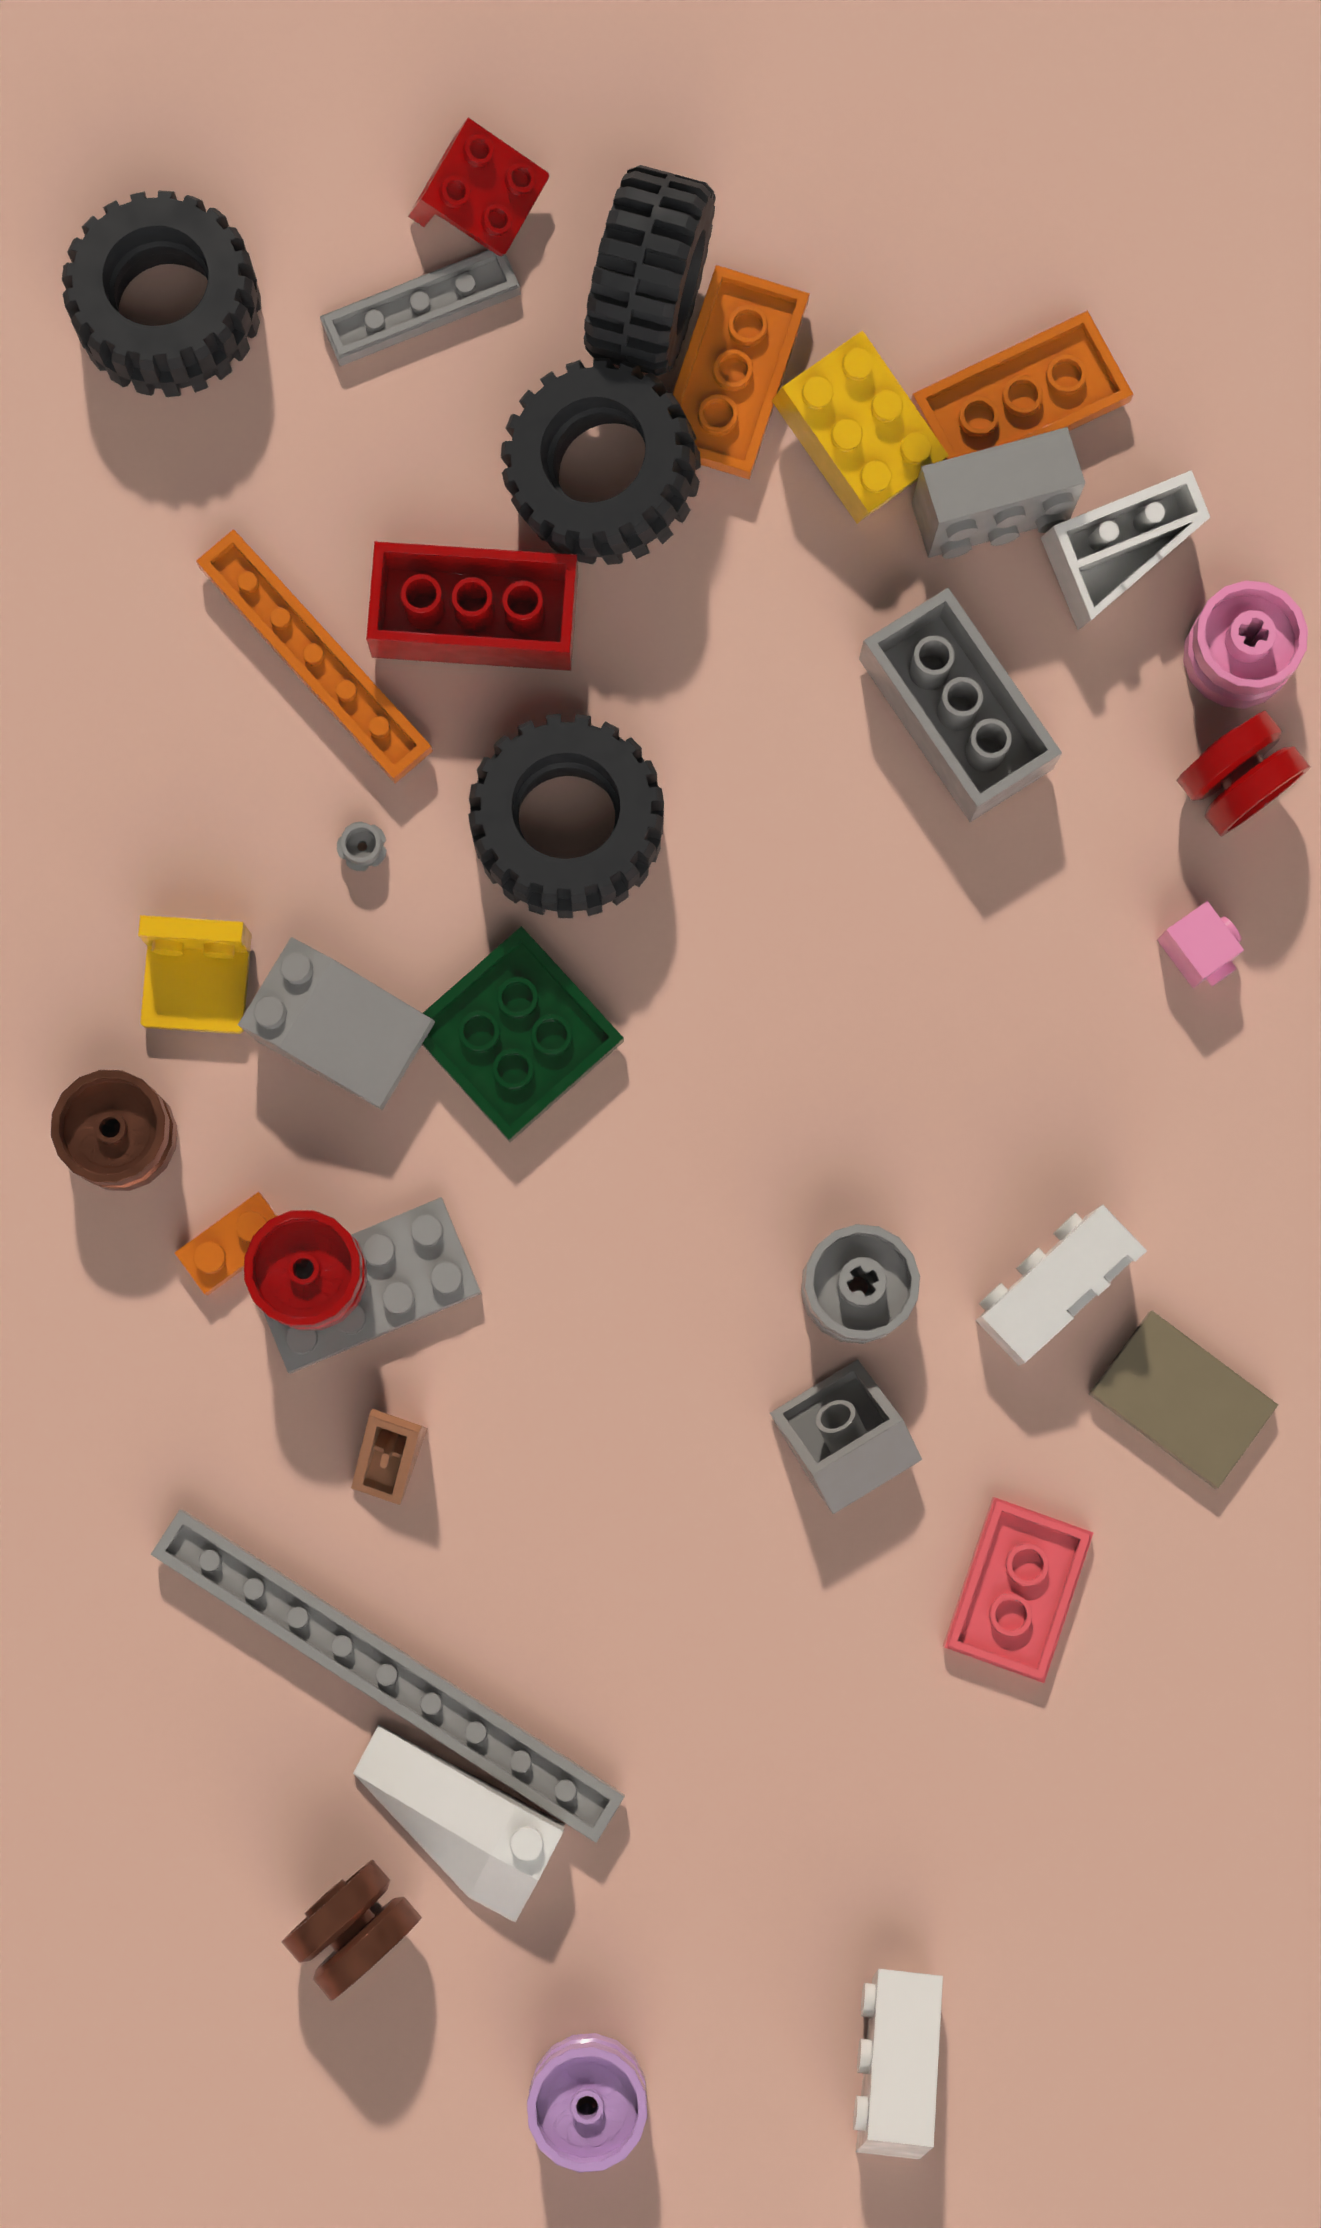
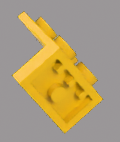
M140 915L138 936L147 945L141 1025L144 1028L241 1034L244 1030L238 1026V1023L245 1014L252 939V934L245 923L240 921Z

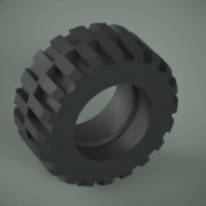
M643 165L627 170V174H624L606 220L603 238H601L598 249L599 253L593 270L591 290L588 295L587 315L584 323V345L593 358H610L613 364L619 366L623 361L638 365L641 372L652 373L655 376L668 373L673 368L675 359L678 358L682 342L685 339L690 318L692 317L712 233L716 196L706 182Z
M159 190L157 198H147L145 191L131 194V202L119 206L117 200L103 207L106 214L99 220L95 216H91L82 226L85 234L83 240L78 237L73 239L67 251L72 263L67 262L63 265L62 282L66 288L62 294L65 308L83 348L86 349L91 361L100 371H107L110 379L115 383L126 387L132 381L137 393L149 396L154 394L155 388L162 389L165 397L181 396L180 388L192 386L196 393L208 388L206 380L214 375L219 380L232 372L230 365L232 359L235 358L238 361H243L250 350L247 337L253 338L257 335L260 324L257 312L261 309V295L252 262L237 229L229 227L226 216L216 208H209L206 212L203 200L186 195L183 201H179L174 191ZM165 264L183 265L198 271L207 278V288L200 303L191 313L176 322L160 326H148L130 321L119 313V303L126 287L136 276L149 268Z
M594 358L593 367L585 368L581 360L566 364L567 373L556 377L553 371L542 377L540 381L544 387L536 394L527 390L519 400L524 408L520 416L511 414L505 429L511 435L512 441H504L501 447V459L508 467L502 472L505 487L513 496L511 502L518 513L542 541L545 540L554 551L560 554H575L579 562L594 564L597 557H602L607 565L620 564L623 562L622 554L630 551L638 559L650 553L647 544L658 538L663 545L674 534L669 528L670 524L674 519L683 523L691 511L686 500L688 496H697L700 484L695 474V470L701 467L700 452L695 444L696 436L673 393H669L663 382L652 373L645 374L644 376L638 365L623 361L618 369L615 368L610 358ZM603 424H622L636 429L645 443V457L637 477L630 486L613 498L593 503L573 500L563 492L559 484L560 465L566 450L579 435Z
M561 714L546 715V725L534 727L533 722L529 720L517 726L518 735L510 740L508 736L504 735L493 745L495 754L491 759L489 757L483 758L477 768L478 781L475 784H471L469 794L470 813L468 814L470 830L478 859L481 860L486 875L493 884L498 883L503 889V894L515 904L521 900L528 904L529 911L544 915L546 910L557 911L558 918H573V912L587 910L588 916L602 913V905L611 901L617 906L629 897V890L634 885L640 887L649 875V867L652 862H656L661 849L664 799L662 788L657 783V772L651 760L645 761L643 759L642 748L632 737L624 741L619 737V728L606 721L601 728L593 726L591 724V716L576 714L575 722H561ZM563 776L580 777L597 784L609 794L615 809V824L608 840L595 851L570 859L550 857L535 850L525 840L519 825L520 807L525 797L539 784Z

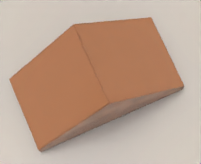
M371 1409L351 1488L400 1505L428 1428Z

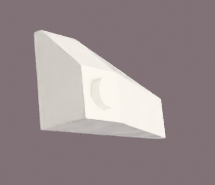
M378 1725L353 1774L469 1898L516 1922L560 1840L565 1824L385 1727Z

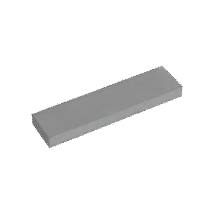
M488 249L322 315L320 320L340 366H343L521 295V291L506 254L499 257Z

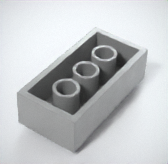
M946 588L863 641L859 657L860 662L969 822H972L1054 769L1062 754L1061 750L949 588Z

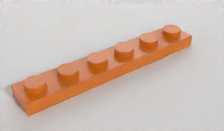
M234 529L196 560L201 571L395 784L433 752L432 746Z

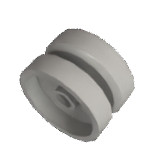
M855 1224L835 1230L816 1246L802 1272L801 1296L807 1315L820 1331L840 1342L864 1344L884 1338L908 1319L918 1300L920 1274L914 1255L898 1236L879 1226ZM853 1277H862L866 1280L868 1289L865 1294L861 1290L851 1292L848 1286L854 1279Z

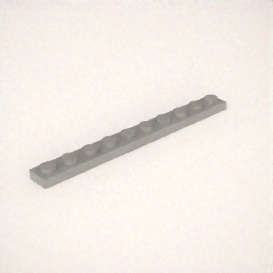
M180 1509L152 1551L151 1555L595 1843H597L624 1799L625 1794L185 1510Z

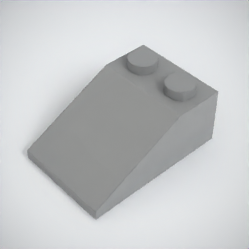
M291 937L238 1023V1026L260 1044L383 1110L435 1021L336 960Z

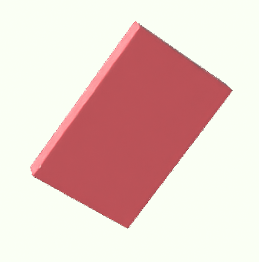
M992 1497L943 1647L1045 1683L1094 1532Z

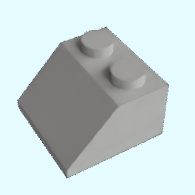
M858 1359L770 1412L772 1419L801 1467L832 1514H835L922 1460L904 1420Z

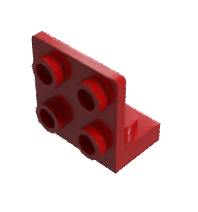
M468 117L454 135L408 217L425 227L436 214L499 257H502L507 253L547 183L549 173Z

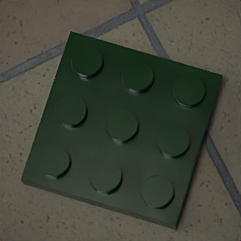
M522 926L423 1012V1014L433 1019L435 1023L422 1046L509 1142H512L624 1042V1037Z

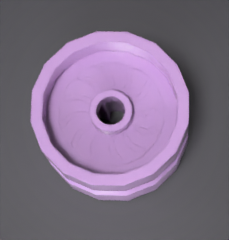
M597 2033L571 2035L551 2046L537 2063L529 2088L527 2112L528 2126L538 2148L555 2164L581 2173L604 2171L619 2163L628 2156L640 2141L647 2119L645 2076L635 2055L618 2040ZM591 2096L597 2101L598 2106L593 2108L589 2103H585L582 2106L577 2105L580 2098Z

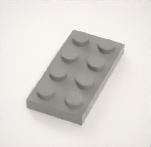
M442 1197L352 1234L359 1242L367 1261V1286L359 1305L342 1322L324 1330L299 1331L275 1321L264 1313L288 1373H294L482 1294ZM309 1261L307 1267H298L296 1275L302 1279L309 1278L314 1271L313 1263Z

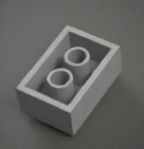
M1068 427L921 466L911 504L928 558L942 554L944 558L950 559L968 553L974 545L989 541L993 546L1003 545L1017 539L1020 535L1019 533L1037 528L1040 533H1046L1054 525L1069 520L1085 486V480Z

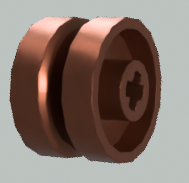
M98 1070L79 1077L61 1093L52 1112L51 1138L58 1157L74 1174L105 1190L131 1191L151 1183L167 1168L176 1150L177 1125L170 1106L143 1079L123 1070ZM119 1122V1133L112 1138H108V1132L115 1131L114 1124Z
M373 1859L360 1868L346 1882L341 1879L304 1913L307 1917L281 1941L298 1963L311 1961L329 1945L334 1949L315 1970L313 1978L314 1982L330 2001L341 1995L369 1971L422 1918L405 1897L390 1900L375 1914L370 1911L369 1908L388 1890L390 1879Z

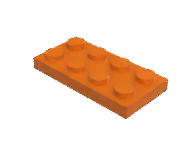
M719 265L715 266L673 391V395L680 404L696 436L695 444L700 452L701 465L750 480L774 408L772 400L780 390L809 302L810 293Z
M1087 310L913 393L911 401L949 456L945 459L947 460L1068 427V430L1071 431L1130 403L1134 394Z

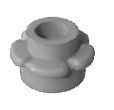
M364 822L352 823L345 828L342 836L337 841L338 855L346 860L349 868L355 871H366L369 866H378L384 860L387 852L384 847L386 837L383 831L376 825H369ZM361 842L367 844V848L364 851L358 850V844Z

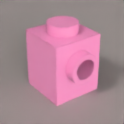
M1208 901L1166 929L1157 939L1192 988H1195L1205 980L1212 987L1237 969L1232 961L1244 951L1239 944L1241 936L1235 925L1227 917L1223 916L1220 918Z

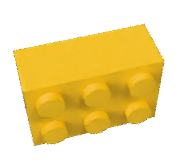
M863 330L782 386L772 400L856 524L917 482L921 466L943 461L949 456Z

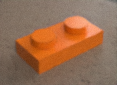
M258 1191L174 1253L201 1291L208 1296L244 1269V1256L253 1235L269 1219L276 1217L277 1214Z

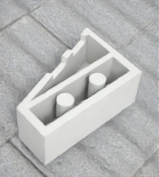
M1192 470L1054 525L1041 537L1077 630L1094 619L1210 518Z
M1101 1205L1083 1219L1075 1212L1053 1233L1060 1240L1046 1254L1038 1247L1016 1268L1022 1275L1017 1282L1009 1289L1000 1283L979 1303L985 1312L976 1321L1018 1366L1026 1363L1072 1321L1074 1316L1085 1305L1111 1285L1110 1282L1133 1260L1136 1262L1147 1252L1139 1241L1104 1205Z
M878 1969L872 1978V1984H863L861 2016L869 2018L867 2039H860L857 2056V2073H863L861 2096L856 2095L853 2116V2129L858 2131L856 2152L921 2159L934 2147L943 1976Z

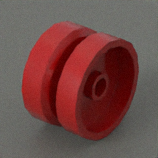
M1266 710L1256 714L1216 740L1176 780L1190 799L1194 801L1204 800L1221 788L1225 789L1224 792L1211 802L1205 813V818L1220 836H1224L1247 821L1292 786L1311 768L1294 746L1284 747L1266 759L1262 758L1277 744L1283 732Z
M290 1210L269 1219L253 1235L244 1256V1281L253 1302L268 1317L299 1331L324 1330L342 1322L359 1305L367 1286V1261L359 1242L335 1218L314 1210ZM311 1261L314 1266L313 1274L307 1279L297 1276V1268L307 1267L308 1262Z

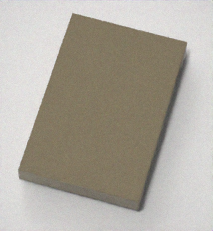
M1154 1311L1148 1312L1089 1393V1395L1214 1489L1220 1487L1278 1406L1276 1402Z

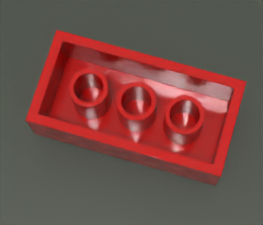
M374 541L366 636L372 658L571 671L578 586L577 555Z

